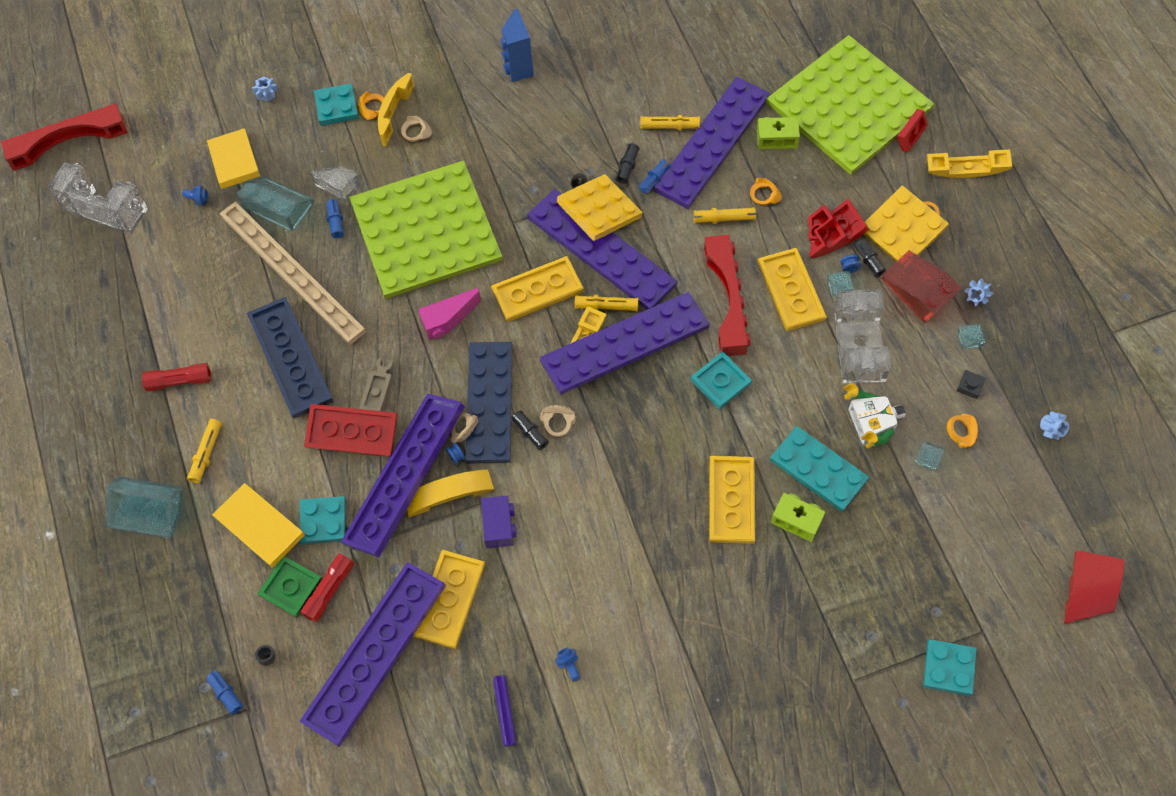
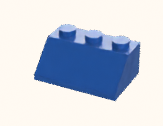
M517 8L513 10L501 29L502 38H500L501 48L504 50L501 51L505 63L503 64L505 75H509L512 82L534 76L530 36Z

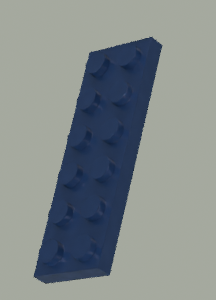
M283 297L248 312V318L293 419L308 413L311 404L326 405L333 402L287 298Z
M469 342L467 413L477 416L478 424L466 438L467 464L511 463L512 342Z

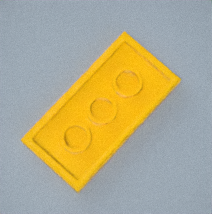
M245 128L207 140L221 189L260 176Z
M797 248L758 258L757 263L786 332L826 320L827 316Z
M568 256L491 286L507 323L584 292V288Z
M710 456L709 542L755 544L754 457Z
M245 483L212 514L216 520L271 568L305 536L298 527Z
M445 550L441 551L433 577L444 582L446 587L414 634V638L457 649L486 565L484 561Z

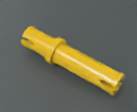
M700 116L640 117V129H678V131H682V129L700 128Z
M755 207L694 210L693 216L702 217L693 218L694 224L705 222L717 224V222L755 220L756 215H747V213H756Z
M595 294L594 297L575 295L574 309H586L588 306L596 310L637 312L638 298L598 297Z
M209 419L198 451L192 457L193 464L186 478L188 481L200 484L204 470L210 464L209 457L219 430L222 427V422L216 419ZM210 434H211L212 436H211L210 441H209V443H208V446H207V448H206L205 446H206L207 441H208V438H209V436H210ZM202 454H203L204 457H203V459H202V462H201V464H200V467L198 468L199 462H200L201 457H202Z

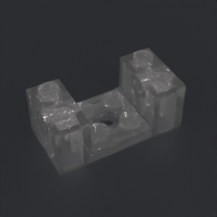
M64 162L48 185L49 190L61 208L132 234L148 209L137 187L131 182L125 183L117 180L106 198L100 195L94 196L93 194L96 189L91 183V179L86 175L85 169L79 164Z
M882 289L838 291L834 313L842 383L886 382L891 369L889 347H883L880 327V318L884 310ZM860 338L863 339L866 344L863 346H859L855 343L854 340Z

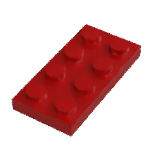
M311 404L304 447L391 457L398 414L394 412Z

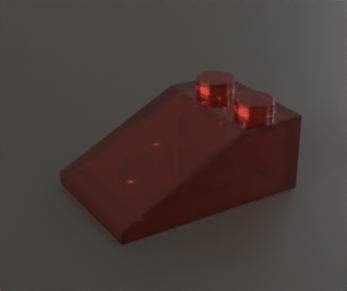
M910 250L880 277L924 323L962 289L946 272Z

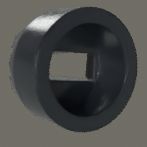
M576 173L571 179L573 189L587 183V177L583 173Z
M263 645L256 650L255 658L259 664L269 666L275 661L276 655L271 646Z

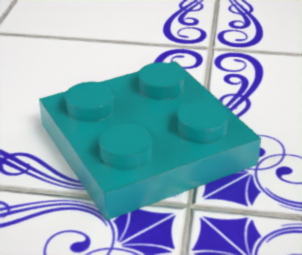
M352 83L314 90L320 126L359 119Z
M723 351L690 378V381L719 410L752 384V380Z
M345 496L300 500L299 529L305 534L299 541L301 545L342 541L346 534Z
M929 639L926 646L923 688L972 696L976 648Z

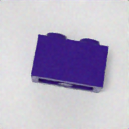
M508 495L481 498L486 548L513 546V538L517 537L516 524H511V517L515 516L514 503H509Z

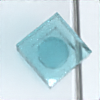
M849 271L828 274L827 280L832 296L853 293L854 287Z
M980 324L959 326L957 331L962 349L984 346L985 339Z
M923 440L915 463L937 470L945 448Z

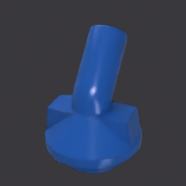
M202 185L193 187V191L188 189L182 191V195L195 200L196 205L204 206L205 202L208 201V191Z
M567 647L557 653L555 662L560 669L566 667L571 680L575 682L581 678L574 663L578 660L575 649Z

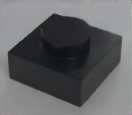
M965 370L957 392L978 399L986 378Z

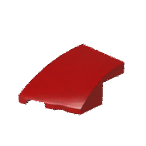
M849 199L833 211L824 204L808 217V226L810 228L808 236L811 243L809 256L814 259L829 254L851 243L870 230Z
M1078 550L1074 553L1073 575L1070 577L1068 601L1065 603V624L1085 618H1092L1100 614L1111 613L1115 610L1122 583L1124 559Z

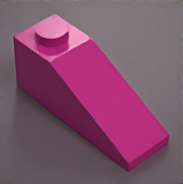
M478 288L418 309L429 340L441 338L449 333L481 302Z

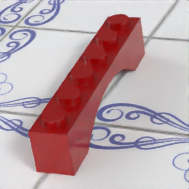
M115 103L1 141L6 161L12 170L15 171L33 165L47 150L66 140L85 136L111 139L128 133L123 115Z
M730 235L705 237L704 253L706 266L714 271L722 281L729 299V311L718 333L720 353L723 351L727 356L746 355L747 346H751L750 334H746L745 331L748 323L747 316L742 313L744 298L739 295L741 280L736 277L738 262L733 259L735 244L730 241Z

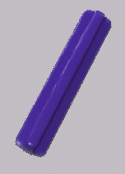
M505 675L494 677L493 682L503 744L505 747L516 745V737L507 680Z

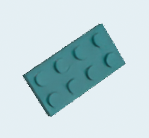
M798 426L791 431L769 460L840 512L846 509L869 479V476Z

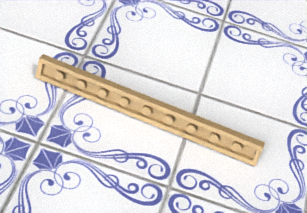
M236 201L219 213L221 218L349 345L366 333L365 328Z

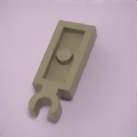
M381 358L377 360L376 366L378 370L377 372H370L359 409L383 411L393 379L392 375L389 374L394 368L391 360H389L386 367H382L383 362Z

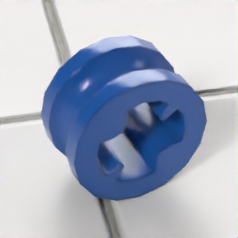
M848 255L840 261L844 273H853L861 268L858 255Z
M456 443L453 444L452 448H446L448 456L455 465L459 464V460H465L464 454Z

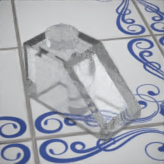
M341 165L312 170L310 173L314 185L345 203L360 187L357 173Z

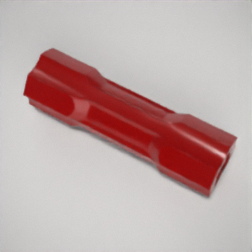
M208 363L142 373V384L146 391L163 389L168 386L211 381V370Z
M338 553L300 613L316 623L355 563Z

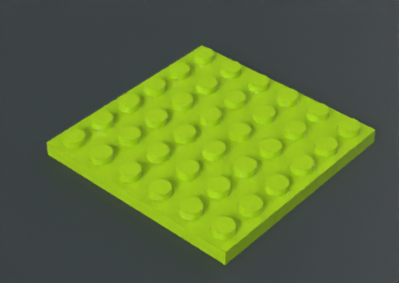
M850 35L779 88L766 100V103L782 117H798L799 131L850 175L893 142L917 109L924 110L926 115L934 107L932 101Z
M464 160L349 197L385 299L503 261L502 254Z

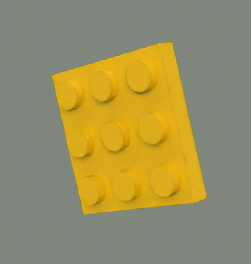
M606 174L557 196V203L593 241L640 219L643 213Z
M902 185L865 221L870 230L864 235L906 269L948 228L949 223Z

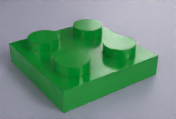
M284 556L257 594L264 600L298 618L301 609L308 598L314 593L322 577Z

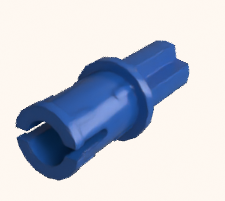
M662 159L653 170L648 172V176L639 184L642 193H649L657 182L662 180L661 177L671 167L668 163L663 168L667 162L666 160Z
M329 199L326 205L328 211L327 222L330 223L331 236L333 238H341L344 236L342 227L343 216L340 214L338 201Z
M217 670L208 675L206 679L217 694L216 698L223 702L230 715L238 713L244 705L234 694L232 685H228Z

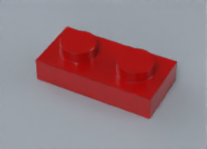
M917 109L899 132L898 141L902 151L909 152L928 126L924 110Z

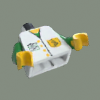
M854 383L848 384L843 388V390L848 392L844 397L846 400L853 399L848 410L862 445H866L867 449L872 446H884L894 435L897 427L896 419L906 416L903 405L891 407L887 397H879L878 395L858 390Z

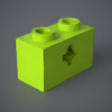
M798 117L758 118L756 129L758 150L798 149L800 139Z
M783 493L770 523L812 542L823 520L825 511L816 504H808L801 501L794 494L788 495Z

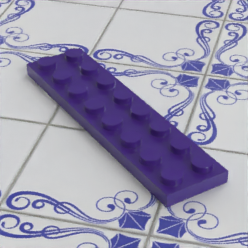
M736 76L701 123L700 128L695 131L672 162L671 167L661 177L662 180H659L654 186V192L689 209L766 104L770 93Z
M553 189L527 214L528 220L630 298H638V304L646 310L657 306L677 286L676 279L613 232L593 241L557 203V196L561 195V193L556 189Z
M686 292L540 357V362L557 391L562 395L709 328L710 323L690 293Z
M427 393L341 541L343 545L378 558L380 557L465 408L461 402Z
M407 562L300 722L340 747L445 589V583Z

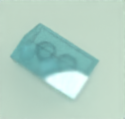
M259 176L246 181L236 194L242 208L291 231L294 230L314 202L313 198L266 176Z
M118 476L106 486L107 527L171 538L182 509V487Z

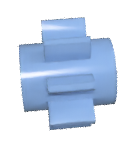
M261 77L255 80L256 86L252 87L258 100L262 99L268 102L275 98L274 92L278 91V87L274 83L273 78L269 80L267 77Z
M983 278L978 283L972 280L969 283L972 288H967L964 291L968 293L967 301H973L975 306L980 301L986 304L988 302L987 297L993 295L989 288L991 283H984ZM981 290L982 293L978 295L976 291Z
M1052 411L1050 415H1045L1040 423L1041 429L1045 431L1043 436L1056 440L1065 436L1069 430V423L1065 421L1066 415Z

